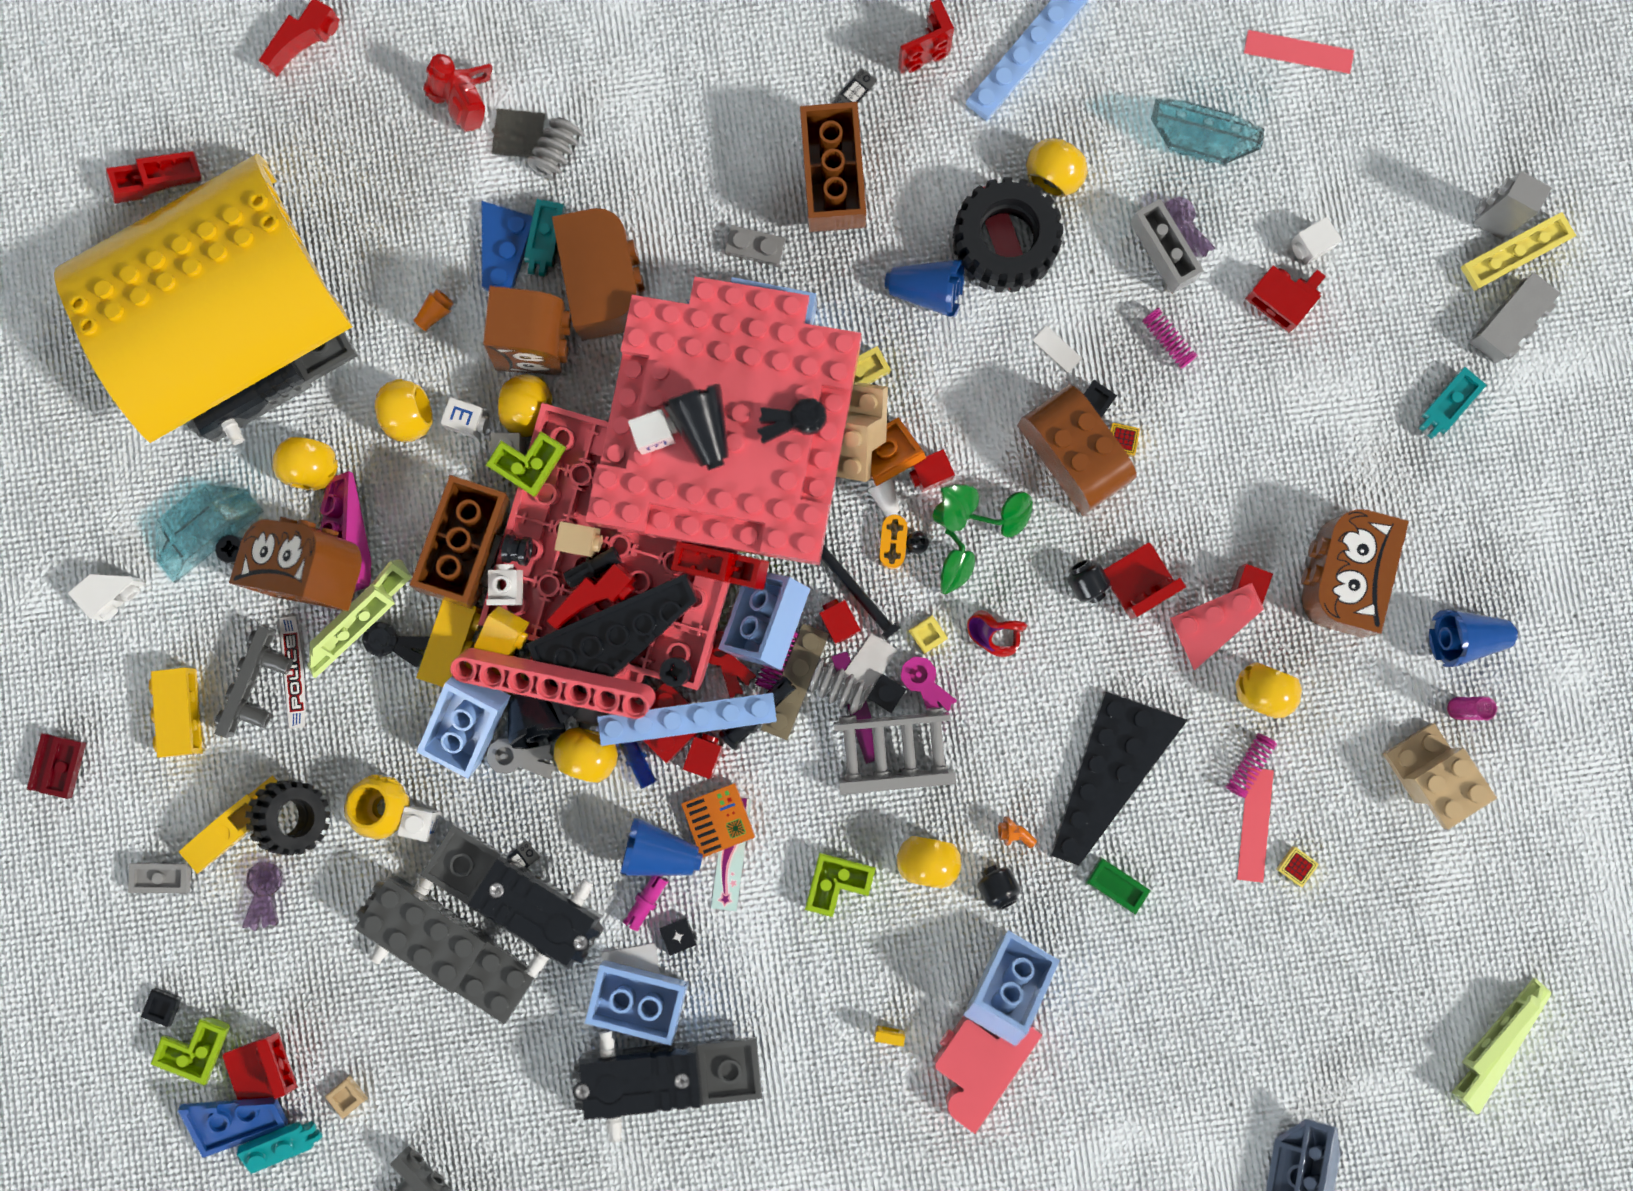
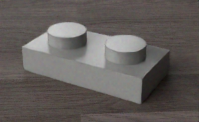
M731 225L725 255L780 267L786 238Z
M188 863L129 864L128 893H190L191 866Z

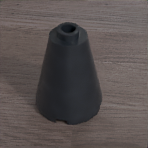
M720 384L707 386L706 390L697 389L663 402L664 409L700 467L706 465L707 469L711 470L725 465L723 459L728 458L729 454Z
M520 673L524 680L529 681L526 674ZM507 692L510 695L507 703L508 742L512 748L526 749L539 746L538 741L546 738L548 743L557 740L566 731L565 724H560L551 701Z

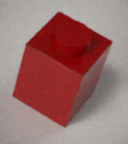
M944 449L926 456V459L911 467L912 471L908 472L914 487L919 486L922 493L953 480L955 476Z
M1249 564L1241 565L1237 570L1230 592L1252 583L1263 605L1273 573Z
M834 599L822 606L824 611L820 612L819 615L835 645L861 632L845 600L839 603L838 599Z
M705 733L702 734L701 738L694 736L683 770L712 779L724 747L718 744L719 738Z

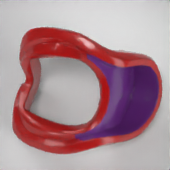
M985 610L976 611L967 622L968 633L971 639L980 647L998 657H1008L1015 654L1020 644V632L1026 630L1028 626L1025 622L1021 621L997 622ZM1011 629L1013 630V646H997L992 642V637L999 630Z

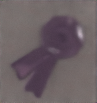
M1178 196L1164 203L1195 257L1198 255L1196 249L1202 257H1206L1208 251L1215 249L1213 244L1194 226L1193 221L1196 212L1190 200Z
M258 862L249 869L246 878L247 888L252 892L253 898L242 928L250 927L252 931L258 930L261 917L263 928L279 924L272 895L283 885V872L274 862Z

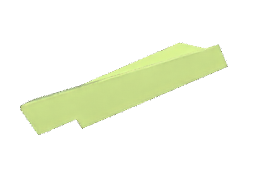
M401 559L391 560L373 583L351 603L349 612L342 611L310 641L309 662L307 666L314 678L320 675L395 604L392 596L412 578Z
M1533 978L1462 1061L1470 1071L1452 1093L1475 1114H1479L1551 996V991L1536 978Z

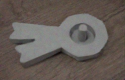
M502 738L496 740L488 748L487 762L497 773L507 774L521 767L547 779H552L551 772L556 768L555 765L538 761L540 759L554 758L550 753L552 745L523 750L514 749L509 744L508 739Z

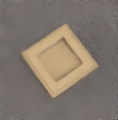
M351 1076L347 1077L324 1096L341 1119H344L368 1099Z

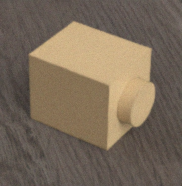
M560 521L555 550L594 557L596 552H600L602 548L603 536L600 535L599 528Z

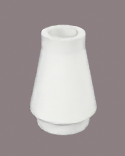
M893 478L878 486L875 485L872 479L867 481L869 485L867 490L877 502L885 517L901 511Z

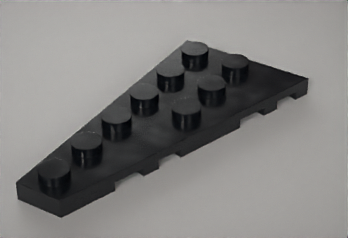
M684 574L527 643V647L533 661L615 677L699 600L688 575ZM548 679L552 686L558 687L554 680ZM577 685L580 692L587 693L583 686ZM551 701L560 724L566 722L581 708Z
M1104 692L1050 856L1079 866L1188 720L1112 693Z

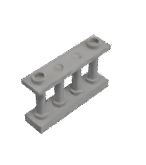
M942 707L927 708L924 714L857 720L856 715L839 717V721L834 722V731H843L847 774H844V778L839 779L840 795L956 784V773L953 768L948 769L944 759L941 721H951L949 712H943ZM930 722L933 766H931V770L919 771V767H916L912 724ZM901 725L905 768L902 769V773L891 774L890 770H887L883 727ZM872 728L876 767L873 776H862V773L858 772L855 729Z

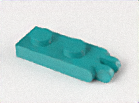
M536 199L524 256V262L529 263L527 273L530 275H534L536 266L540 265L538 275L545 277L547 268L554 266L558 246L552 216L565 214L566 207L562 203Z
M1466 367L1460 369L1423 412L1421 417L1425 420L1418 429L1424 432L1431 424L1433 428L1427 434L1430 439H1433L1439 432L1445 434L1487 384Z
M314 1121L303 1125L300 1122H295L239 1145L237 1156L249 1173L253 1174L310 1150L314 1143L322 1138V1133L317 1129Z

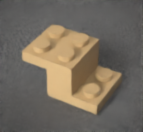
M854 382L836 477L863 482L871 479L872 451L886 442L887 386Z
M1435 723L1428 724L1383 753V756L1414 803L1427 804L1445 830H1449L1497 799L1465 748H1450Z

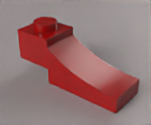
M311 0L298 20L291 15L287 16L260 57L259 62L269 73L278 77L286 65L304 49L320 40L326 43L328 38L336 33L340 19L328 5L319 0Z
M194 151L135 159V164L106 168V179L114 204L143 200V197L167 188L199 182L202 177Z
M677 541L671 570L764 590L770 561Z
M614 564L598 582L593 578H585L547 622L555 629H561L577 614L598 602L607 599L611 602H618L620 599L624 601L635 590L632 585L637 580L623 566Z

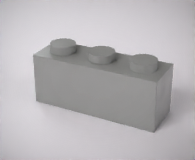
M1520 171L1512 179L1507 177L1500 188L1495 187L1488 198L1483 197L1475 209L1478 215L1473 224L1503 240L1539 213L1552 187L1523 171Z
M1161 198L1135 212L1130 224L1170 292L1173 294L1195 282L1204 270Z
M1532 272L1518 283L1469 343L1495 364L1505 358L1510 360L1520 350L1519 342L1523 338H1529L1539 326L1536 322L1540 317L1545 318L1556 307L1554 301L1560 295V292L1535 272Z

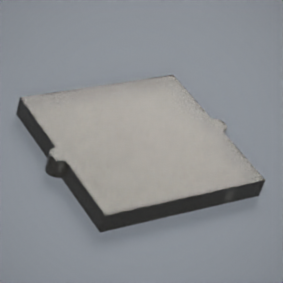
M497 109L495 128L491 130L494 135L491 153L493 155L535 157L532 150L534 147H540L538 140L541 137H545L543 132L546 114Z
M499 534L495 536L480 581L483 588L488 589V570H494L504 535Z

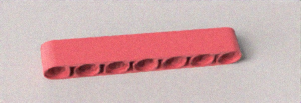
M476 648L466 649L451 663L450 667L452 676L457 681L633 719L644 717L655 701L654 690L649 685ZM464 661L469 662L472 666V669L466 667ZM492 667L497 668L500 671L501 675H497L493 671ZM520 673L526 674L529 681L524 680ZM548 679L554 680L558 687L552 686ZM577 685L583 686L587 693L580 692ZM605 691L612 692L616 699L609 698ZM633 697L641 698L645 705L637 704Z

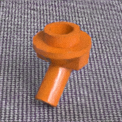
M1008 816L1004 817L1003 822H999L998 836L1000 840H1004L1006 846L1019 839L1028 848L1036 845L1037 840L1024 827L1016 825Z

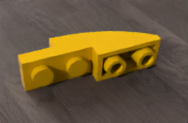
M273 775L226 810L179 851L181 856L197 874L250 832L246 828V824L250 823V818H245L246 811L251 812L252 806L248 804L251 799L258 798L255 793L259 789L266 790L265 785L277 783L278 780Z

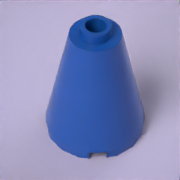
M948 260L893 267L891 272L886 273L885 289H889V295L948 317H955L960 308V304L955 302L958 300L959 295L963 294L964 266L961 265L963 261Z
M1451 609L1438 611L1432 621H1436L1434 629H1429L1431 651L1436 660L1443 661L1444 664L1442 666L1457 667L1512 648L1518 638L1517 628L1509 620Z
M640 818L633 819L620 874L626 876H692L694 870H700L703 854L698 853V846Z

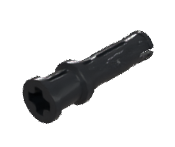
M782 676L765 693H773L775 708L796 690V687L792 685L793 683L785 676ZM757 724L722 729L719 734L729 747L737 751L740 748V743L751 733L755 734L759 727Z

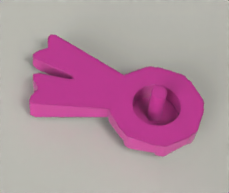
M912 657L902 666L901 680L909 690L921 692L926 709L939 707L937 703L939 701L947 711H950L951 704L956 703L957 700L935 683L936 668L931 661L923 657Z

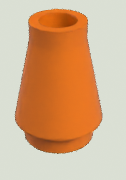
M436 289L433 293L430 292L413 321L421 329L427 331L432 325L452 311L450 308L454 305V302L442 291Z

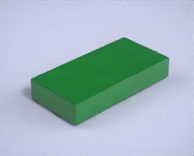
M1101 857L1085 881L1135 915L1151 891Z

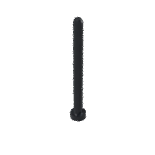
M823 545L821 559L884 631L881 636L888 640L901 627L897 622L892 624L827 547Z

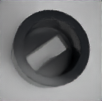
M914 531L908 535L906 547L909 552L918 555L927 550L929 539L925 533ZM925 539V544H911V540Z

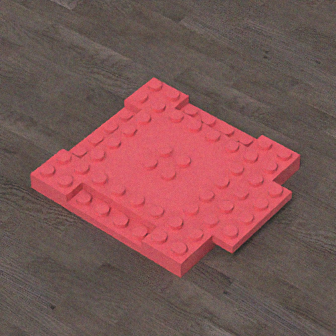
M694 276L689 304L632 295L620 350L622 358L602 456L600 464H597L586 522L592 526L820 566L862 334L860 332L806 324L805 320L810 298L809 295ZM720 384L729 454L728 458L723 459L725 465L708 470L706 465L700 467L678 430L677 433L673 434L674 444L644 455L640 453L630 429L629 420L660 409L668 417L669 415L664 409L663 402L697 389L706 390L707 386ZM815 398L826 408L827 423L819 433L803 435L796 429H793L765 444L761 443L762 436L757 430L774 423L762 424L759 422V418L762 416L760 408L791 411L800 399Z
M545 403L541 404L529 449L540 431L567 448L536 497L520 487L516 491L503 540L507 534H513L519 539L523 537L532 538L533 548L530 562L527 566L519 565L516 561L510 563L502 562L501 548L503 540L496 564H514V570H523V605H486L485 599L478 625L484 626L488 615L500 606L529 622L525 631L528 634V640L534 641L559 630L551 626L547 620L579 586L570 587L565 581L564 573L585 562L586 557H588L555 550L560 521L600 529L603 543L600 552H596V555L614 546L622 561L620 565L637 580L632 585L635 590L627 599L687 574L671 570L677 540L592 526L586 522L597 464H600L608 426L607 421ZM688 543V544H693V545L702 546V547H706V548H711V549H715V550H720V551H725V552H729V553L739 554V551L728 550V549H722V548L711 547V546H705V545L694 544V543ZM609 569L600 573V577L596 578L594 576L592 578L598 582ZM687 574L699 601L618 673L615 678L644 683L646 675L661 679L660 667L662 663L669 658L682 657L690 663L692 676L686 684L681 686L700 690L717 634L715 633L730 583ZM501 579L500 589L504 590L506 588V581ZM607 599L598 602L577 614L565 626L618 604L622 600L611 602ZM633 697L635 701L639 700V697Z

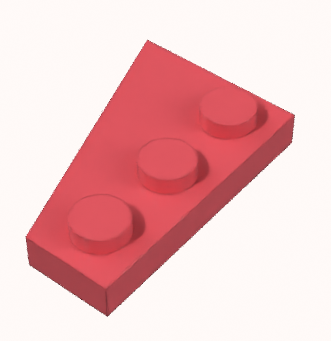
M1250 583L1170 619L1193 669L1196 670L1262 612L1264 608L1253 584Z

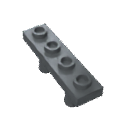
M258 626L257 630L254 629L251 632L247 641V645L250 647L246 657L243 656L240 659L236 668V672L239 674L235 684L231 683L227 689L225 699L228 701L226 706L216 716L214 726L217 728L214 734L224 738L233 737L241 720L261 728L267 727L272 714L249 705L248 699L262 667L285 675L289 673L292 667L293 659L270 651V645L276 630L265 626Z
M409 1145L390 1163L404 1179L394 1191H452L445 1183L443 1177L438 1172L433 1171L424 1162L423 1156Z

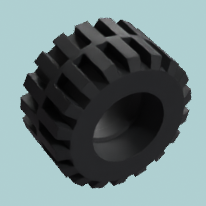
M284 780L265 785L266 790L259 789L255 793L258 798L251 799L248 804L252 806L251 812L246 811L245 818H250V823L246 824L247 830L253 831L250 838L252 841L259 842L258 847L271 853L293 856L294 854L301 855L306 853L305 849H314L316 847L315 841L323 840L325 836L321 833L329 828V824L325 822L326 818H330V811H325L328 802L326 799H320L323 795L320 790L313 789L314 786L309 783ZM288 801H292L298 809V822L291 832L284 835L278 827L277 817L281 807Z

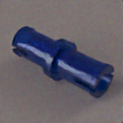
M637 741L620 743L619 746L627 760L625 764L627 767L630 766L640 785V789L656 782L657 779L645 759L647 754L645 751H641Z

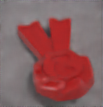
M718 630L715 633L717 635L709 663L721 666L729 697L734 698L736 694H743L737 676L746 686H749L750 680L756 678V675L734 656L718 649L724 631Z

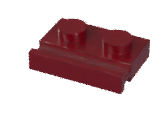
M41 733L26 790L71 799L87 742Z

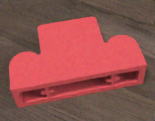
M965 1016L960 1019L953 1031L948 1029L939 1043L942 1047L933 1061L939 1072L959 1085L953 1087L946 1096V1104L950 1115L957 1122L976 1134L1042 1037L1041 1032L1031 1025L1028 1034L1014 1046Z

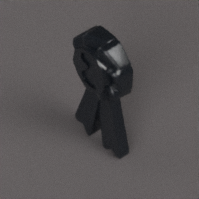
M815 398L800 399L791 411L762 407L760 408L762 416L759 418V422L762 424H774L759 428L757 432L762 436V444L793 429H796L803 435L819 433L827 423L826 408Z
M379 621L375 622L364 632L362 641L366 651L372 655L383 657L394 652L418 668L420 660L423 659L424 655L414 651L413 648L426 650L430 637L398 636L394 626Z

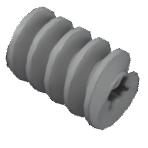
M561 117L550 119L549 125L551 128H545L543 132L545 137H541L538 140L540 147H534L532 150L535 157L530 156L527 159L528 165L535 172L552 181H555L551 175L552 173L560 175L562 173L557 164L567 165V161L562 155L572 156L573 154L568 145H578L573 136L583 137L584 135L576 125Z
M822 658L810 679L809 691L814 692L819 687V697L823 698L830 693L829 702L831 704L840 699L839 708L843 709L850 704L849 714L853 715L862 708L873 685L864 690V680L861 679L857 684H853V674L844 679L843 668L833 673L834 663H830L824 668V658Z

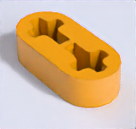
M899 515L886 517L881 529L879 559L881 564L890 570L897 569L903 564L906 553L908 527L905 519ZM892 521H898V526L903 528V531L897 532L896 540H891V530L886 528V526L892 524ZM890 544L896 545L895 553L900 555V559H895L894 564H890L889 559L884 557V553L887 554L890 551Z

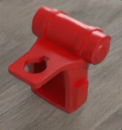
M436 54L432 57L426 68L428 75L423 86L425 96H428L436 104H442L446 101L450 117L456 125L461 126L464 132L479 129L484 120L485 106L475 85L488 82L491 78L493 67L489 63L470 69H455L454 62L449 56ZM478 73H484L480 77L472 78L474 75Z

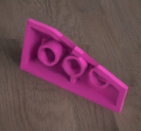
M348 471L334 476L326 486L320 508L323 518L319 529L320 531L321 528L339 532L338 537L351 541L358 546L362 564L355 591H359L371 585V556L354 475Z

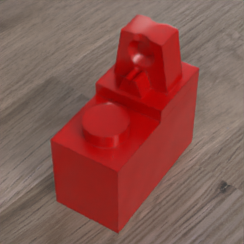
M1273 265L1245 299L1290 333L1320 299L1321 292L1316 288L1326 276L1317 269L1307 281L1300 278L1294 282L1287 271L1282 268H1276Z

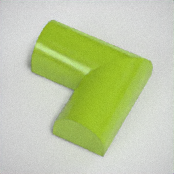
M540 431L526 455H523L507 443L500 441L486 466L536 497L567 447Z
M819 852L805 910L833 917L840 889L869 896L876 867Z
M201 1018L190 1044L163 1035L150 1064L201 1085H206L209 1082L230 1025L215 1018Z

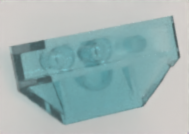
M1155 98L1151 120L1169 150L1175 151L1180 155L1197 157L1209 163L1224 165L1262 148L1265 128L1254 126L1250 121L1238 115L1185 100Z
M200 484L157 519L156 561L170 579L176 583L215 552L216 544L221 537L236 535L263 513L264 510L246 489Z

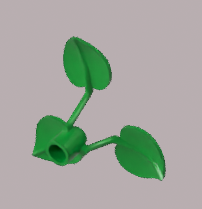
M955 484L940 488L942 502L935 507L933 520L946 528L945 534L949 535L959 548L958 550H952L944 561L940 582L941 594H948L965 584L972 575L975 566L974 553L969 550L965 551V545L954 532L962 530L967 520L973 519L994 525H1002L1001 534L1004 537L1016 536L1026 527L1031 517L1033 500L1029 494L1020 491L1009 496L1002 507L1001 519H992L972 514L979 503V493L974 487L965 484Z

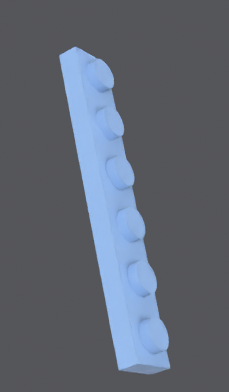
M1051 0L966 100V106L985 121H988L1089 0Z
M773 693L650 709L644 717L639 719L614 714L598 717L601 746L777 722Z

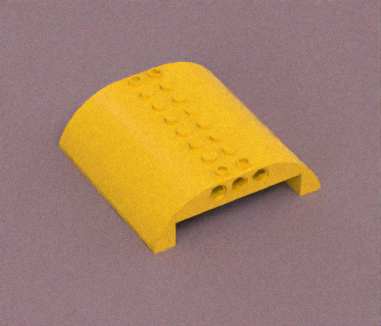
M257 153L55 268L54 279L58 294L91 366L116 405L149 443L353 327L342 305L326 288L273 186V183L277 181L265 159Z

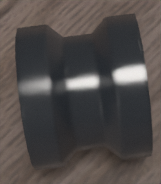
M507 534L501 548L502 562L510 563L516 561L519 565L527 566L532 555V538L523 537L519 539L513 534Z
M235 535L221 537L215 547L217 557L225 563L234 565L242 538Z
M682 657L669 658L660 667V678L670 687L686 684L692 676L690 663Z

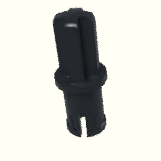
M612 546L610 549L592 558L586 557L585 562L566 571L564 578L570 587H575L581 584L585 578L600 577V573L611 568L614 564H620L622 561L617 550Z

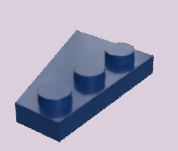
M482 201V288L486 291H489V286L514 288L525 256L533 216Z
M275 1098L180 1104L177 1110L202 1158L249 1142L283 1128L288 1124V1119L278 1099Z

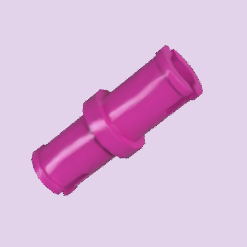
M651 876L643 891L635 896L636 902L626 918H624L623 923L626 926L630 924V929L639 931L650 910L656 908V901L669 883V880L665 877L662 879V876Z

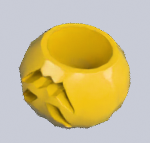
M1046 138L1038 142L1030 150L1026 161L1029 180L1034 185L1037 184L1043 188V191L1057 197H1065L1075 193L1084 184L1088 174L1086 158L1082 152L1073 144L1059 138ZM1043 179L1051 182L1059 189L1057 190L1055 187L1051 188L1049 184L1044 183Z
M523 374L512 377L502 385L498 401V415L501 424L509 433H520L521 437H532L541 404L552 405V394L547 383L540 377Z
M396 379L387 382L376 394L374 406L376 419L383 432L390 439L407 443L414 442L427 434L433 422V414L428 397L421 386L411 381Z
M289 437L278 445L272 458V470L276 478L285 485L302 490L315 491L326 488L337 473L338 460L335 459L336 454L333 449L323 442L302 437Z
M1258 662L1251 663L1244 670H1241L1235 683L1237 698L1243 706L1272 718H1285L1295 712L1301 702L1302 687L1298 678Z
M576 727L568 729L559 736L554 746L553 757L560 772L580 780L599 783L609 777L617 765L618 751L616 744L601 746L600 733L598 731Z
M372 774L353 785L349 790L344 805V815L350 827L360 836L375 840L384 839L399 830L404 807L410 806V799L403 785L397 779ZM381 799L385 800L383 815H380L377 809Z
M910 836L902 843L898 851L897 868L901 877L909 883L942 889L949 887L958 879L961 871V855L955 844Z

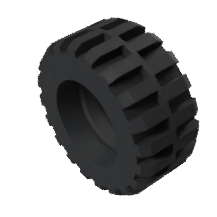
M1003 177L1002 183H997L996 179L989 180L985 188L981 185L976 187L972 192V196L965 198L961 209L958 211L952 236L954 239L953 252L955 255H958L957 260L963 261L961 265L967 270L966 276L971 281L975 278L980 281L979 286L984 289L991 285L995 287L994 292L1003 293L1004 288H1010L1012 293L1018 292L1021 286L1026 288L1033 286L1037 279L1041 280L1047 274L1062 244L1061 237L1063 235V224L1059 223L1061 219L1059 208L1053 209L1054 200L1050 195L1044 197L1041 194L1043 188L1037 184L1034 188L1028 186L1029 180L1020 178L1019 183L1012 182V177ZM1004 213L1020 218L1028 225L1033 234V244L1030 250L1016 257H1004L992 252L985 245L981 237V228L984 222L994 215Z

